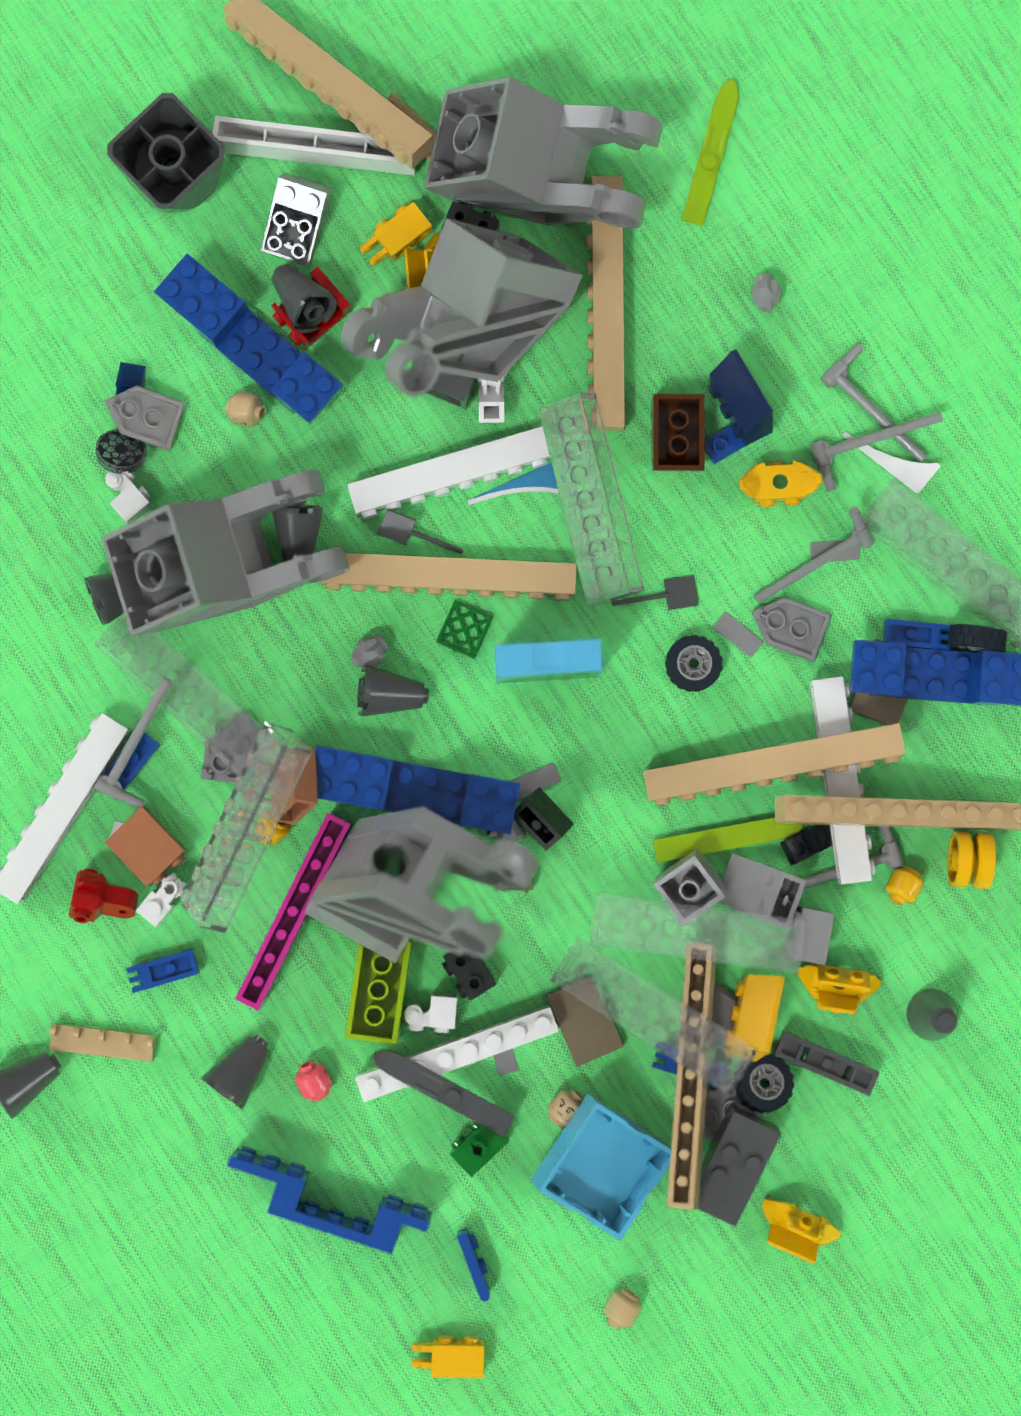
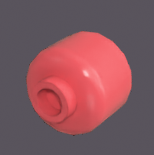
M313 1061L303 1063L294 1078L303 1098L311 1099V1101L325 1098L330 1093L329 1089L332 1087L330 1075L322 1063H314Z

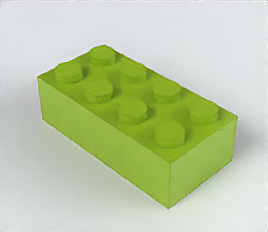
M413 940L407 942L396 964L367 947L358 944L345 1038L397 1045Z

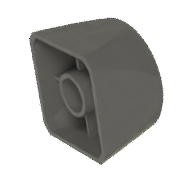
M161 93L107 144V155L134 190L152 208L163 212L181 213L198 207L213 193L220 177L225 146L173 93ZM179 159L174 165L165 166L167 162Z

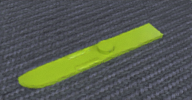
M729 79L723 84L715 99L681 221L699 226L704 225L737 107L738 88L733 79Z
M774 817L653 840L656 861L659 863L680 859L698 848L701 854L782 840L800 832L803 824L775 823Z

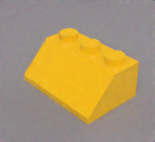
M747 975L741 981H738L735 988V996H738L737 1003L733 1005L730 1012V1020L733 1021L731 1030L727 1031L724 1044L727 1045L726 1054L756 1062L770 1053L785 977Z

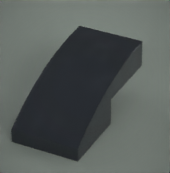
M813 825L781 841L780 844L790 865L797 864L813 854L832 846L830 825Z

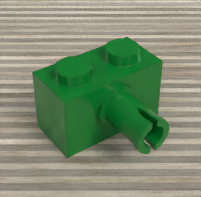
M474 1122L469 1127L472 1131L467 1136L460 1135L451 1144L453 1149L450 1155L470 1177L475 1175L509 1142V1137L506 1134L503 1137L477 1122Z

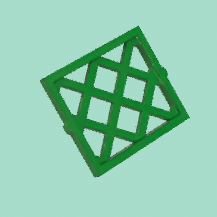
M454 600L436 642L453 649L454 652H459L474 659L493 617L476 610L474 607L471 608ZM462 606L468 609L469 613L460 615L458 607ZM455 609L458 617L450 620L451 615ZM474 614H480L486 620L477 623ZM471 616L474 624L465 627L462 619ZM459 620L462 629L453 632L450 623ZM486 623V626L481 634L478 626ZM448 625L450 633L442 636ZM476 628L478 636L469 639L467 630ZM464 632L466 641L458 643L455 635ZM452 636L455 645L446 644L443 639ZM479 639V641H478V643H477V645H476V648H475V650H474L473 647H472L471 642L476 641V640ZM468 644L471 652L466 653L460 650L459 647Z

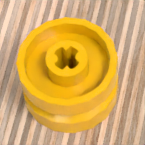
M953 831L947 855V875L950 887L966 888L969 882H971L975 889H990L996 865V846L993 835L976 833L972 839L969 832Z

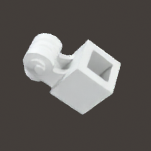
M504 376L498 382L478 379V382H481V384H478L479 423H504V384H501V382H504Z
M124 467L122 470L114 469L106 474L105 481L111 489L115 491L121 490V493L110 502V505L129 524L143 516L153 505L149 502L152 496L143 486L140 488L135 486L132 482L135 477Z
M174 873L164 877L161 881L163 882L161 888L151 891L136 910L155 927L161 926L177 905L173 903V900L185 894L187 884L184 881L182 882L180 878H177V875Z
M432 994L430 1009L423 1012L419 1004H410L404 1012V1018L409 1025L408 1030L424 1031V1026L434 1027V1032L449 1033L450 1029H455L457 996Z

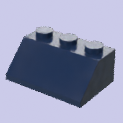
M735 349L709 374L710 385H708V390L712 398H718L721 403L719 407L724 418L731 420L733 424L731 428L735 437L738 440L742 439L745 446L773 433V410Z

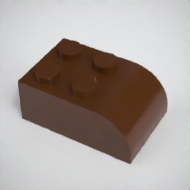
M653 394L651 399L652 471L705 470V394Z

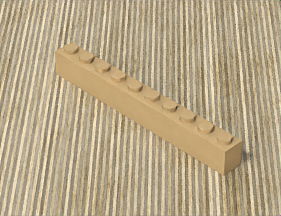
M230 0L223 7L224 21L231 31L238 32L249 45L261 50L268 60H273L280 65L287 75H292L298 79L305 89L312 90L324 104L331 105L342 118L354 123L361 133L368 134L380 148L391 152L399 163H405L413 169L432 151V134L260 0Z
M592 176L591 185H595L598 182L611 189L623 190L622 176ZM592 220L587 221V225H591V234H587V250H592V259H587V275H592V284H587V300H592V309L587 310V324H592V334H588L587 340L588 349H592V359H588V374H593V384H588V399H593V409H588V425H593V432H623L625 427L623 228Z
M345 553L350 570L342 575L320 582L321 585H326L327 590H341V586H349L351 591L364 592L367 587L377 588V592L391 593L393 588L402 589V593L417 594V590H427V594L443 595V591H453L455 596H468V592H478L479 597H493V593H504V598H519V594L529 595V599L537 600L544 599V595L554 596V600L568 601L570 597L575 596L577 563Z
M900 723L656 768L643 771L648 801L655 802V805L659 806L670 804V799L680 797L681 801L696 799L695 794L705 792L706 797L721 794V789L731 788V792L746 790L747 784L756 783L757 787L772 785L771 780L782 778V783L796 781L798 780L797 775L807 774L808 778L823 775V770L833 769L834 773L849 771L848 766L859 764V768L875 766L874 761L885 759V764L901 761L900 756H905Z
M783 795L775 797V823L1021 831V803Z
M687 943L667 1207L695 1210L698 1209L718 948L713 944Z

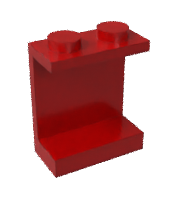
M318 266L310 272L311 279L329 290L337 302L336 310L327 323L322 321L316 325L319 329L310 333H300L293 327L283 304L278 306L274 303L271 305L275 312L272 316L281 327L286 325L291 331L288 334L297 346L302 344L306 349L352 311L351 304Z

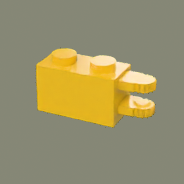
M414 202L409 206L407 204L401 206L395 212L396 215L389 221L387 219L381 221L375 227L374 236L360 247L359 250L362 254H365L378 244L381 246L382 250L373 255L369 260L372 266L379 264L387 257L394 263L404 255L405 248L412 249L433 233L431 223Z
M442 1335L438 1336V1339H433V1342L412 1343V1351L432 1352V1359L416 1358L411 1360L413 1368L432 1369L431 1377L484 1378V1340H479L477 1336H465L464 1340L453 1339V1336Z

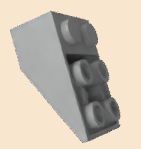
M284 173L278 177L261 251L309 266L328 212L333 188L289 173Z
M732 853L722 879L728 888L727 894L718 903L789 929L807 880Z

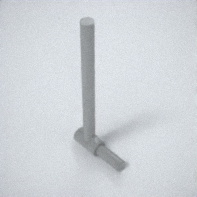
M856 343L820 379L829 388L839 385L884 429L895 426L885 414L846 378L847 367L864 350L860 344ZM905 433L894 436L920 463L928 456Z
M941 412L829 446V443L824 440L810 444L817 468H820L826 491L830 492L837 489L829 466L834 455L942 422Z
M852 507L849 510L854 523L851 537L755 594L754 597L758 604L856 545L863 548L871 547L874 540L867 523L862 518L859 508Z
M162 678L109 775L99 776L93 786L94 789L116 800L118 798L138 809L143 806L145 800L123 790L118 779L172 684L170 679Z
M879 827L884 844L881 848V853L869 857V860H873L874 866L885 863L891 869L904 865L897 840H894L891 828ZM836 868L804 878V880H807L804 889L837 879Z

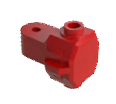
M94 869L80 870L77 872L68 915L78 923L94 922L101 915L132 918L136 913L139 895L136 891L129 888L108 885L104 874H99Z

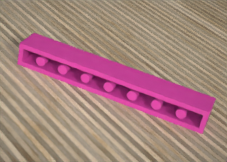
M332 813L326 814L235 1000L257 1011L262 1008L307 917L305 910L309 900L339 853L352 827V823Z

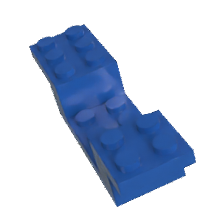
M188 253L155 289L154 293L193 325L199 335L293 414L296 412L307 423L311 424L343 387L340 381L304 351L301 354L251 312L245 301Z
M853 641L850 692L869 693V696L988 706L1001 704L1021 706L1020 653L984 650L972 653L906 647L907 644Z
M317 746L316 748L317 796L319 799L389 812L424 807L453 824L511 835L520 783L458 773L328 747Z
M242 1146L241 1149L237 1148L230 1156L228 1167L277 1183L267 1211L268 1214L389 1254L393 1252L402 1224L425 1232L428 1230L432 1212L427 1211L428 1207L425 1205L413 1203L412 1206L403 1203V1199L398 1196H383L374 1225H370L369 1220L355 1216L352 1219L344 1216L345 1213L341 1210L330 1208V1211L322 1209L320 1204L314 1201L306 1200L305 1203L300 1202L310 1174L309 1171L305 1170L306 1167L301 1164L291 1162L288 1165L280 1162L281 1158L269 1154L263 1157L257 1155L255 1149Z

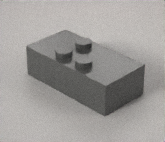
M732 1104L730 1105L701 1164L699 1210L736 1227L781 1136V1132L776 1125Z

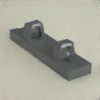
M784 1030L773 1053L777 1057L868 1096L871 1095L880 1073L875 1069ZM809 1048L806 1059L804 1060V1053Z

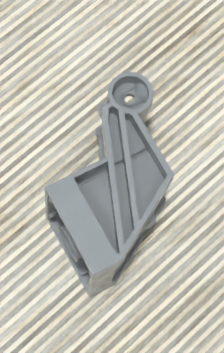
M512 77L449 89L445 91L424 188L449 200L467 202L472 206L546 226L598 220L616 227L637 228L642 224L646 201L631 192L611 189L598 182L595 185L583 184L591 149L596 145L616 143L625 148L638 151L643 144L658 148L663 123L650 114L631 110L621 111L614 106L563 105Z
M446 218L421 286L385 294L378 298L374 297L370 308H361L353 312L342 327V345L353 356L379 360L389 351L394 339L405 340L406 342L398 345L391 352L386 362L385 372L388 381L410 397L419 396L427 392L434 385L440 372L498 382L571 305L582 275L523 237ZM375 334L374 339L368 342L369 336ZM412 361L411 368L406 370L407 364Z
M308 470L279 480H270L222 499L170 503L101 537L131 636L155 633L253 608L306 584L321 582L348 572L350 568L342 547L330 548L313 554L293 556L294 559L273 566L260 523L264 516L281 508L304 504L307 497L325 494L326 491L320 471Z
M424 807L361 818L355 823L345 843L309 900L305 913L395 964L410 938L457 953L460 956L464 951L472 956L489 957L493 954L502 937L503 930L497 922L485 923L478 920L470 907H460L454 912L432 898L447 873H454L493 886L496 891L507 892L509 888L523 890L532 881L539 863L537 858L520 844L508 840H497L491 845Z

